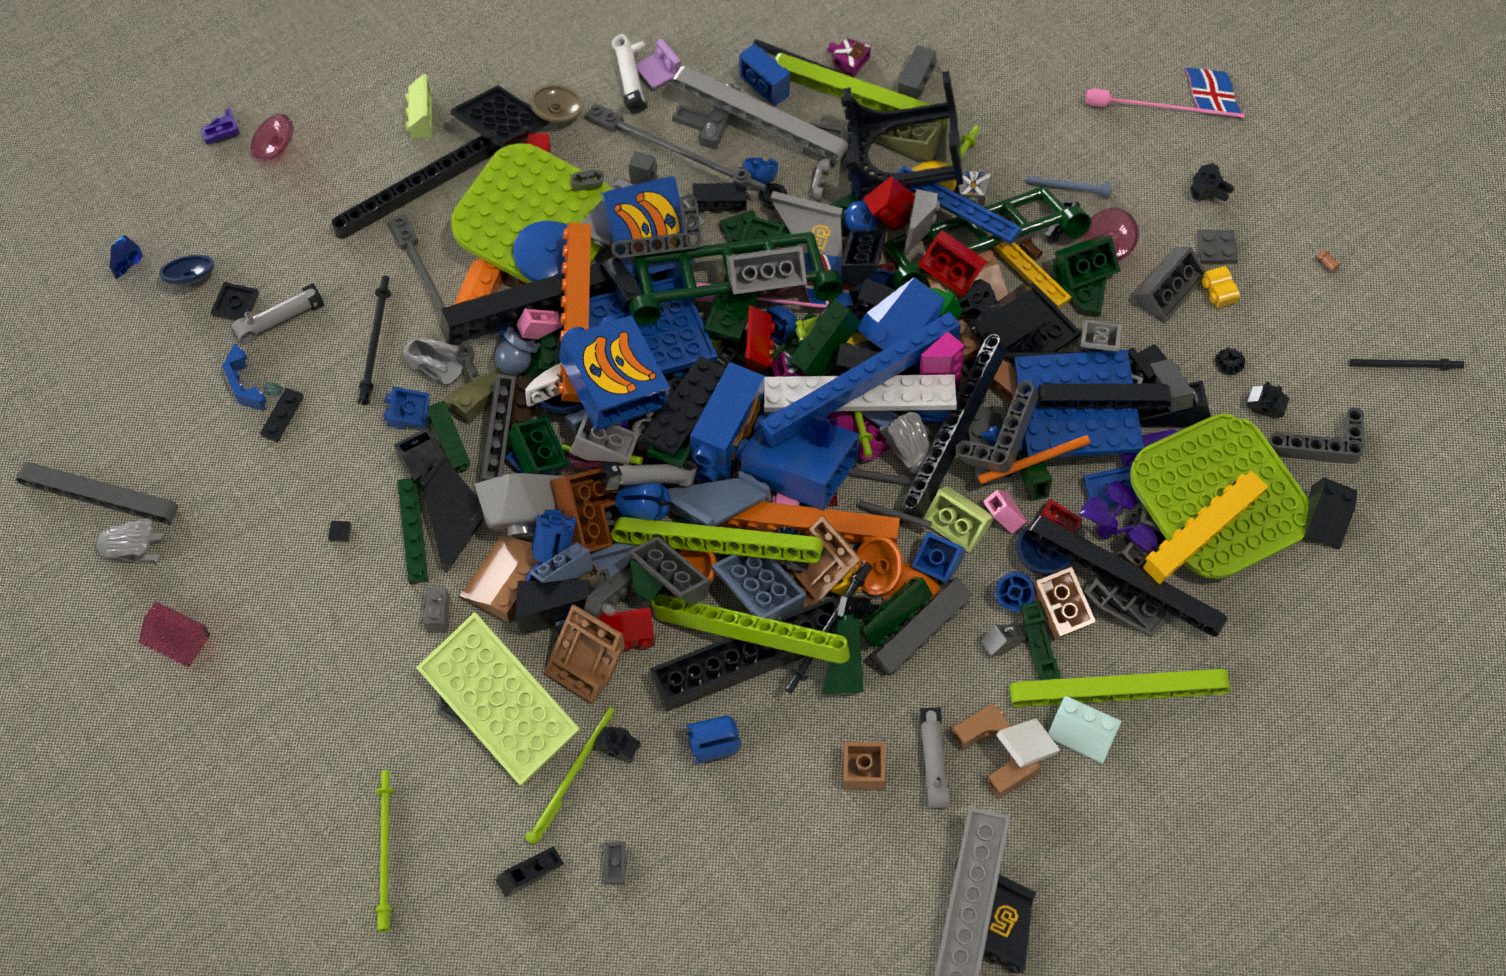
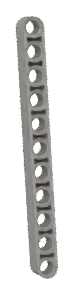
M681 66L672 79L675 87L832 161L839 162L849 147L847 142L839 137L686 66Z

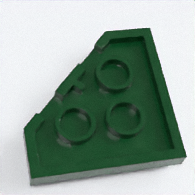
M1054 259L1051 278L1071 296L1072 303L1082 314L1101 317L1107 277L1071 290L1058 269L1056 259Z

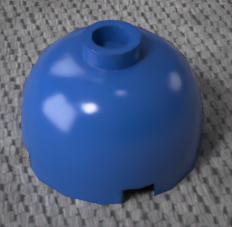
M762 157L746 158L745 161L743 160V169L750 172L752 179L763 184H769L777 176L778 162L773 159H769L767 162Z
M862 200L851 203L843 215L844 226L849 231L876 230L880 224V219L872 214L866 202Z
M773 306L764 311L771 315V322H775L774 333L770 334V339H774L775 343H782L795 334L797 328L795 324L797 321L796 315L788 307Z
M1018 571L1009 572L1002 576L997 583L996 599L1003 608L1013 612L1021 611V605L1032 603L1034 600L1035 587L1033 581L1025 573Z

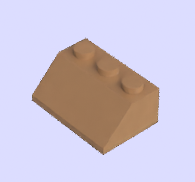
M1072 567L1033 583L1036 599L1038 602L1041 601L1043 613L1054 640L1096 622Z

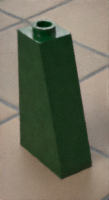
M445 400L428 406L429 420L448 463L456 472H465L471 466V463Z
M854 614L842 615V618H838L835 635L843 636L847 639L850 658L844 663L828 661L822 686L823 694L864 692L859 618L854 617Z

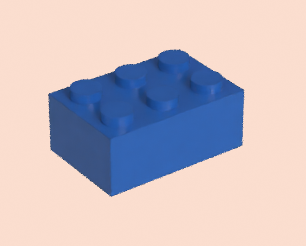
M753 44L739 54L740 77L775 107L790 96L789 71L781 67L774 58L768 56L764 49Z

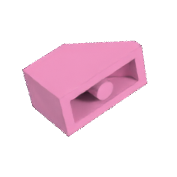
M524 309L516 324L521 337L539 339L563 326L557 311Z

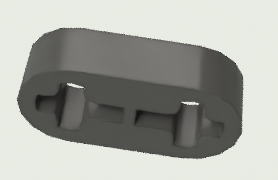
M599 170L576 172L571 177L570 185L577 191L599 188L603 185L604 174Z

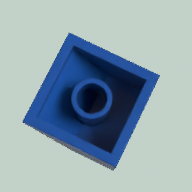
M927 531L911 567L947 583L958 570L966 550L958 544Z

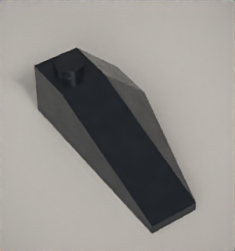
M1203 380L1188 383L1189 387L1193 388L1195 392L1193 407L1171 412L1169 408L1137 409L1140 425L1192 426L1211 417Z

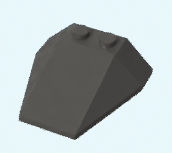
M1133 541L1129 542L1115 554L1146 571L1143 567L1147 562L1145 558L1148 556V553L1138 547ZM1097 574L1087 584L1083 592L1097 608L1150 637L1171 616L1166 611Z

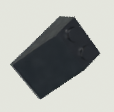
M1325 477L1313 484L1310 490L1304 536L1335 549H1340L1356 507L1357 490Z

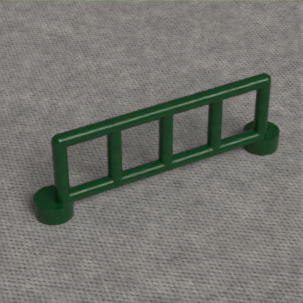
M1044 186L983 207L995 214L1005 212L1016 225L1021 227L1022 231L1017 238L1059 223V227L1068 237L1076 239L1085 235L1091 226L1090 216L1081 207L1071 206L1066 208ZM1042 198L1055 213L1028 222L1015 207ZM958 216L931 225L930 231L921 239H928L932 244L942 230L947 232L966 225L978 240L965 246L975 253L1005 243V241L994 235L989 236L983 229ZM907 234L888 240L884 245L887 252L900 267L892 278V283L896 289L902 287L914 277L925 284V278L921 273L925 270L918 266L920 261L911 264L899 249L905 246Z
M805 232L636 256L635 263L643 295L635 297L630 302L629 307L636 324H653L661 317L659 303L733 293L728 276L726 256L738 252L764 249V251L773 250L775 247L805 243L814 270L806 272L807 283L812 282L815 296L824 301L835 299L842 294L844 286L841 276L837 271L824 269L814 233ZM722 255L728 282L697 286L690 259ZM679 260L686 288L653 292L647 264Z

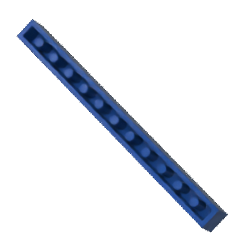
M948 312L760 422L761 435L771 447L776 446L921 361V354L945 333L949 332L956 339L960 338L961 324Z

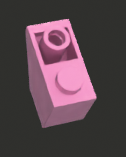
M996 490L983 501L991 515L1011 534L1016 533L1028 523L1007 491Z

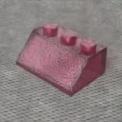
M155 601L144 617L138 642L189 667L210 637V633L205 625Z

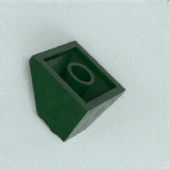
M632 558L630 564L634 591L637 592L636 596L644 602L646 600L651 602L663 584Z

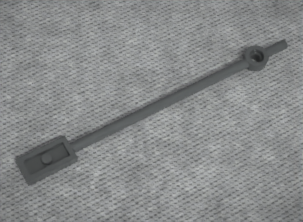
M594 103L585 114L586 120L613 132L619 127L732 177L737 187L744 188L750 185L763 192L767 188V185L752 179L750 172L746 169L734 171L623 122V115Z
M403 214L388 220L401 249L408 248L441 314V308H445L414 246L419 242L406 215ZM461 343L457 345L459 351L455 353L457 362L466 365L472 378H476L479 374L473 364L475 358L472 347Z

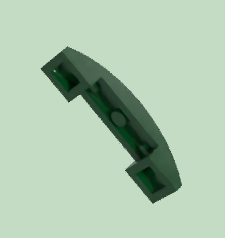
M1041 601L1021 605L1025 632L1039 679L1053 680L1061 678L1046 630Z

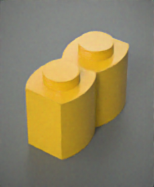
M1226 266L1205 272L1202 278V285L1210 293L1209 298L1212 304L1217 308L1238 303L1240 293Z

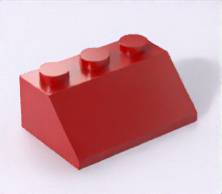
M891 176L863 199L874 216L894 231L903 228L909 221L915 195Z
M942 230L936 236L918 266L961 296H964L988 261Z
M749 306L746 369L760 374H768V367H772L773 356H769V350H773L774 339H770V334L774 333L775 322H771L770 314L753 306Z
M651 608L605 613L598 618L623 634L625 645L623 652L634 648L648 649L651 646H655Z

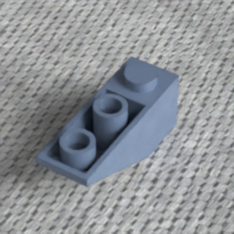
M576 542L532 570L530 574L542 583L579 578L593 569L590 552L587 548Z

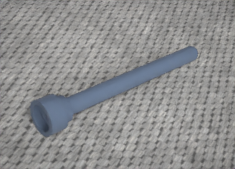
M1027 177L1025 179L1028 184L1097 192L1099 195L1110 198L1112 183H1104L1099 186L1036 177Z

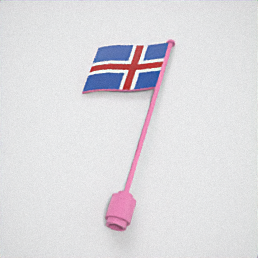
M1184 67V70L1190 79L1192 94L1198 108L1111 98L1112 94H1109V90L1096 88L1087 89L1085 103L1089 104V106L1105 108L1107 104L1110 105L1111 101L1234 116L1241 117V119L1245 117V114L1241 113L1235 100L1232 83L1226 72Z
M803 252L805 271H814L809 253ZM821 255L824 269L837 271L842 279V257ZM697 282L696 285H697V286H704V285H711V284H709V283ZM812 282L805 284L810 303L757 297L759 301L826 308L831 301L818 299L815 296ZM843 285L844 290L842 294L835 299L844 306H854L848 285ZM718 295L695 298V300L713 302V299H716Z

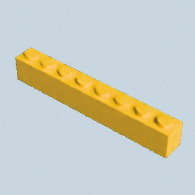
M1253 471L1246 475L1241 474L1235 480L1236 484L1234 486L1231 484L1223 490L1221 497L1217 495L1210 502L1211 506L1208 508L1204 506L1197 513L1198 517L1196 519L1190 518L1185 523L1183 530L1179 528L1171 536L1173 539L1170 541L1166 539L1158 547L1160 549L1158 552L1152 551L1145 558L1147 562L1143 568L1159 584L1165 581L1262 496L1268 486Z

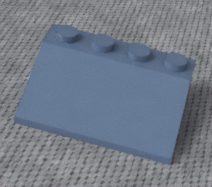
M731 555L711 567L754 616L775 620L803 608L806 593L774 559Z

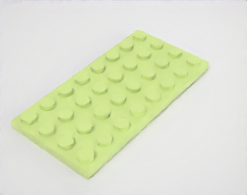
M475 612L416 667L520 786H523L581 730Z

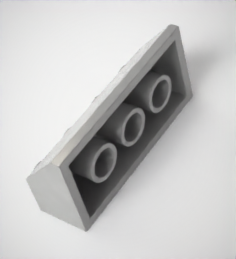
M801 246L726 256L728 276L733 294L807 284L803 247Z

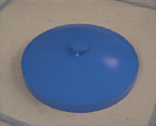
M539 221L528 225L518 234L514 243L513 258L518 270L527 279L534 282L562 273V264L565 262L562 252L563 246H566V240H563V231L567 229V225L556 221Z

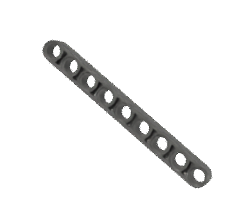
M30 462L23 463L15 478L18 483L30 488L163 524H171L179 508L175 502Z

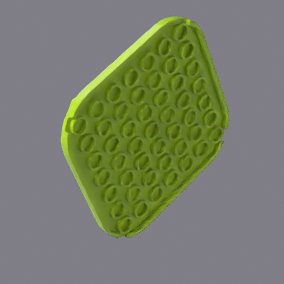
M531 144L508 145L498 150L492 156L455 207L451 217L454 239L467 252L525 283H530L532 281L527 279L518 270L513 258L514 243L518 234L528 225L539 221H556L567 226L569 222L581 223L602 200L600 193L610 191L612 188L603 182V185L599 188L581 191L574 190L570 185L571 177L574 173L582 172V170ZM591 240L590 265L602 249V247L595 245L593 240Z
M1233 414L1211 416L1148 445L1138 453L1132 463L1130 470L1132 487L1168 541L1173 539L1171 536L1179 528L1183 530L1185 528L1184 525L1190 518L1196 519L1198 517L1197 513L1204 506L1207 508L1211 506L1210 502L1217 495L1221 497L1223 490L1230 484L1234 486L1236 484L1235 480L1241 474L1246 475L1253 471L1268 486L1262 496L1184 563L1188 569L1200 576L1211 579L1230 577L1297 544L1305 537L1309 505L1307 496L1260 429L1245 418L1233 417Z

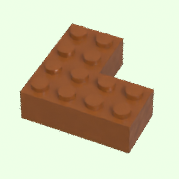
M602 468L551 480L558 510L563 511L562 515L571 519L574 516L576 519L572 545L578 542L587 548L589 552L613 545L604 507L615 505L618 490H622L626 486L619 485L617 490H605L600 479Z

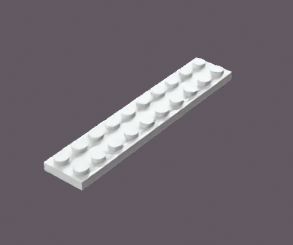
M895 375L835 411L956 410L955 375ZM838 376L765 377L764 412H778Z

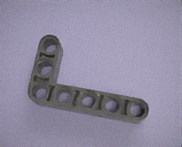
M685 194L679 199L682 232L615 241L611 246L612 254L618 258L699 247L702 243L697 199L689 194ZM688 197L692 199V206L690 208H686L683 204L684 200ZM687 217H694L695 223L693 226L686 224ZM694 234L697 237V242L694 245H690L688 238ZM673 237L679 239V244L676 247L670 245V240ZM655 239L661 242V246L657 250L652 248V242ZM636 242H641L643 245L640 252H635L633 249ZM618 244H622L625 248L622 254L615 252V247Z
M1023 381L1018 385L995 447L970 441H961L957 444L956 453L964 464L1001 473L1008 472L1012 468L1039 396L1032 382Z
M1357 407L1349 408L1343 420V439L1275 432L1270 435L1268 442L1279 457L1356 464L1364 451V412Z

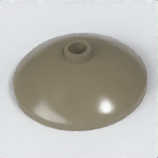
M543 85L537 88L530 98V106L533 112L549 122H568L579 116L582 111L583 102L580 95L565 85Z

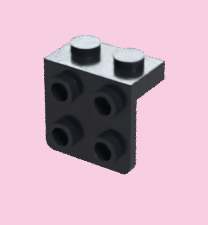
M1151 345L1140 352H1137L1134 347L1128 349L1132 373L1143 378L1142 384H1153L1155 374L1150 369V364L1167 360L1166 356L1157 345Z

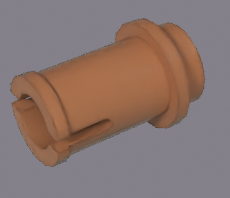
M1324 249L1317 255L1318 262H1322L1331 272L1339 268L1340 263L1330 255L1329 251Z

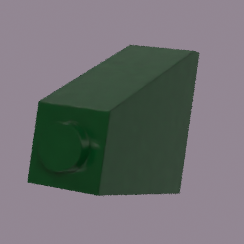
M1026 450L1018 453L1017 461L1027 457ZM1044 462L1019 470L1030 502L1049 497L1052 477Z

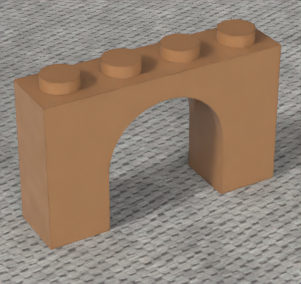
M992 703L955 725L952 729V736L962 750H965L984 738L999 739L996 734L1000 730L1012 727L1013 725L1011 723L1008 724L1000 707L997 708ZM1012 757L1008 764L988 776L987 785L997 799H1000L1039 775L1040 762L1037 761L1020 767Z

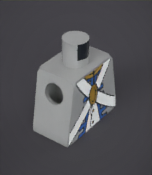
M963 171L964 184L956 185L957 194L980 206H984L990 185L991 173Z

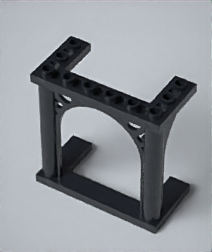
M949 71L942 72L947 102L895 111L869 109L861 105L854 98L851 87L844 88V96H841L842 107L846 106L844 114L845 119H849L847 126L848 131L851 132V134H848L849 145L851 146L847 150V158H844L845 168L849 169L847 171L848 180L852 182L850 184L852 195L855 194L857 201L864 200V194L871 193L891 176L906 188L956 180L957 185L964 184L957 109ZM949 118L950 133H948V141L953 165L907 173H888L879 170L870 162V146L878 136L887 130L904 125ZM865 132H869L872 134V136L863 137L862 134Z

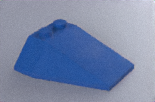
M914 277L868 311L857 329L867 339L882 350H885L938 319L945 299ZM921 361L910 366L909 368L913 369L914 371H917L920 367Z

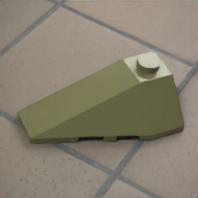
M928 121L921 124L895 127L882 133L874 141L914 159L931 161L939 150L943 123ZM867 132L865 136L871 137L872 134Z
M498 367L455 389L444 399L447 408L470 424L492 403L497 373L509 374L503 373ZM519 374V375H510V376H515L516 378H518V377L520 376V374Z

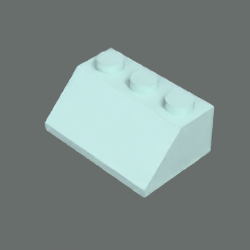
M1065 696L1048 734L1055 743L1103 764L1122 721Z

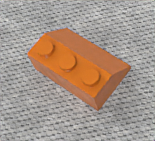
M482 259L473 261L454 305L498 292L506 272Z

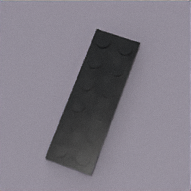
M699 356L644 432L641 442L675 458L690 437L726 368Z

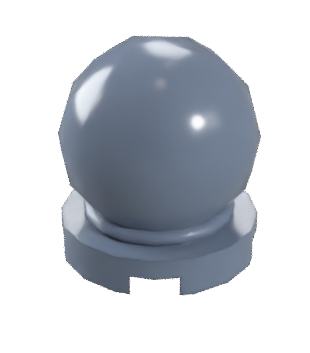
M508 327L504 334L507 340L501 342L497 347L495 360L503 373L519 375L530 366L531 352L537 353L540 344H535L536 339L522 338L520 332H513L514 329Z

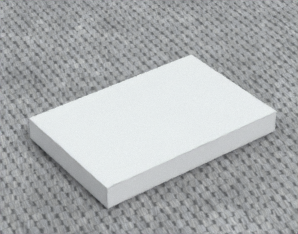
M1037 718L1000 730L996 734L1020 767L1054 756L1060 751Z

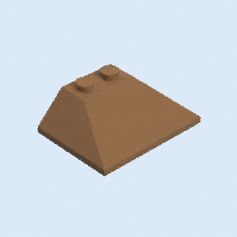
M821 516L809 529L812 532L809 536L818 537L824 543L818 562L810 563L808 569L802 573L799 571L794 573L792 569H787V565H783L782 560L777 562L806 593L803 608L820 602L861 560L824 516Z
M573 604L544 674L593 703L613 676L625 648L623 634Z

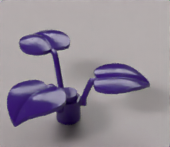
M1116 481L1108 486L1107 494L1114 503L1119 504L1113 514H1111V510H1108L1106 501L1099 497L1088 499L1082 506L1079 516L1088 518L1099 526L1096 531L1101 538L1108 539L1112 534L1117 536L1119 533L1131 530L1129 537L1138 547L1149 554L1152 551L1155 553L1158 551L1157 536L1147 525L1138 524L1136 528L1128 526L1118 530L1119 523L1115 517L1122 506L1131 510L1136 505V496L1128 485Z

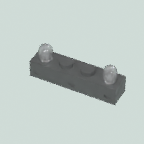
M731 83L725 84L741 92V88L734 87ZM714 105L701 132L700 145L717 150L733 114Z
M623 567L589 594L584 611L597 619L602 614L609 617L614 616L617 613L615 606L618 601L624 599L629 592L637 593L634 591L632 571Z

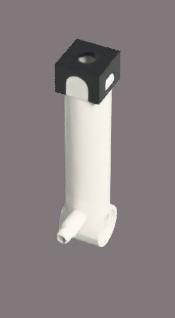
M620 34L613 39L612 46L616 50L625 96H623L624 105L632 114L648 108L646 97L642 94L634 52L645 47V43L642 41L633 44L625 35Z

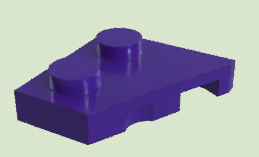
M230 108L225 110L226 114L221 118L215 117L209 124L201 128L207 145L240 133Z

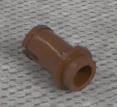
M1026 238L1020 244L1021 249L1026 251L1034 260H1038L1043 254V251L1037 248L1031 239Z

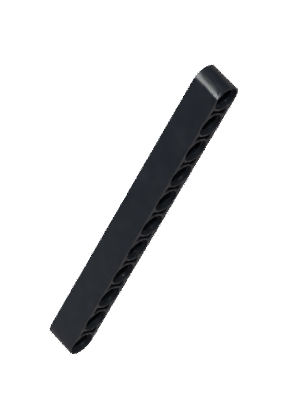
M483 135L477 137L334 217L332 226L335 235L340 239L351 236L490 158L501 147Z
M996 334L990 335L985 339L956 396V410H949L904 499V506L912 516L921 518L927 513L956 455V446L963 441L1007 353V347Z
M1036 515L1026 531V534L1038 543L1210 636H1219L1227 622L1226 615L1165 581L1159 584L1148 572L1044 516Z

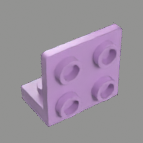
M662 39L656 41V53L636 64L638 73L652 89L672 80L681 67L679 58Z

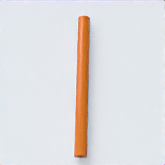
M1085 435L1015 461L1008 472L1001 473L991 470L978 475L980 484L1091 444L1089 437Z

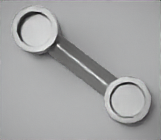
M822 159L816 167L811 187L815 201L822 202L824 188L819 187L822 173H829L831 159Z

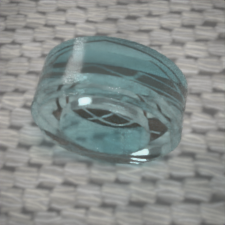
M266 382L263 390L269 395L281 396L283 387L277 383Z

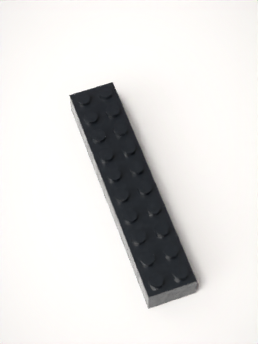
M600 262L590 265L589 298L614 292ZM565 273L441 308L440 328L447 344L459 345L467 340H476L487 334H495L508 327L514 328L517 326L516 324L524 309L557 311L558 314L564 313V307H561V298L564 296L565 290H562L561 286L562 279H565Z
M835 596L777 618L775 621L822 631L837 607L838 602ZM837 622L832 628L831 634H835ZM729 637L650 668V674L663 707L668 712L806 656Z

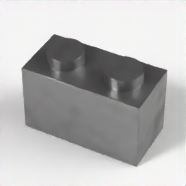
M427 587L424 617L427 633H447L450 604L447 587Z

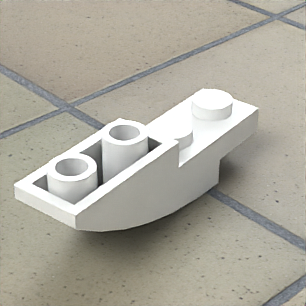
M562 363L546 370L525 389L528 407L559 395V383L562 382V376H559V368Z

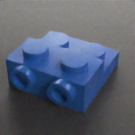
M393 386L391 392H387L385 404H389L383 416V420H387L386 426L405 429L406 426L425 429L427 426V407L429 406L430 393Z

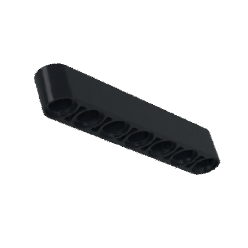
M1046 383L1037 387L1039 395L1038 406L1043 409H1165L1171 406L1170 386L1167 384Z

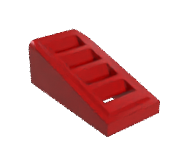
M1049 499L1039 514L1076 533L1083 520L1052 499ZM1064 517L1067 518L1066 521H1065V523L1062 522V519H1063ZM1071 520L1074 521L1072 527L1068 526Z

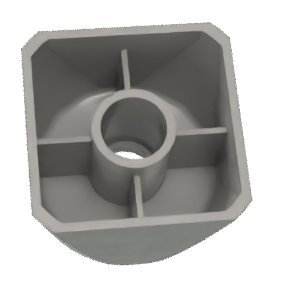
M512 473L475 483L487 527L496 531H508V537L534 536L537 514H545V510H558L551 480L562 478L563 476Z

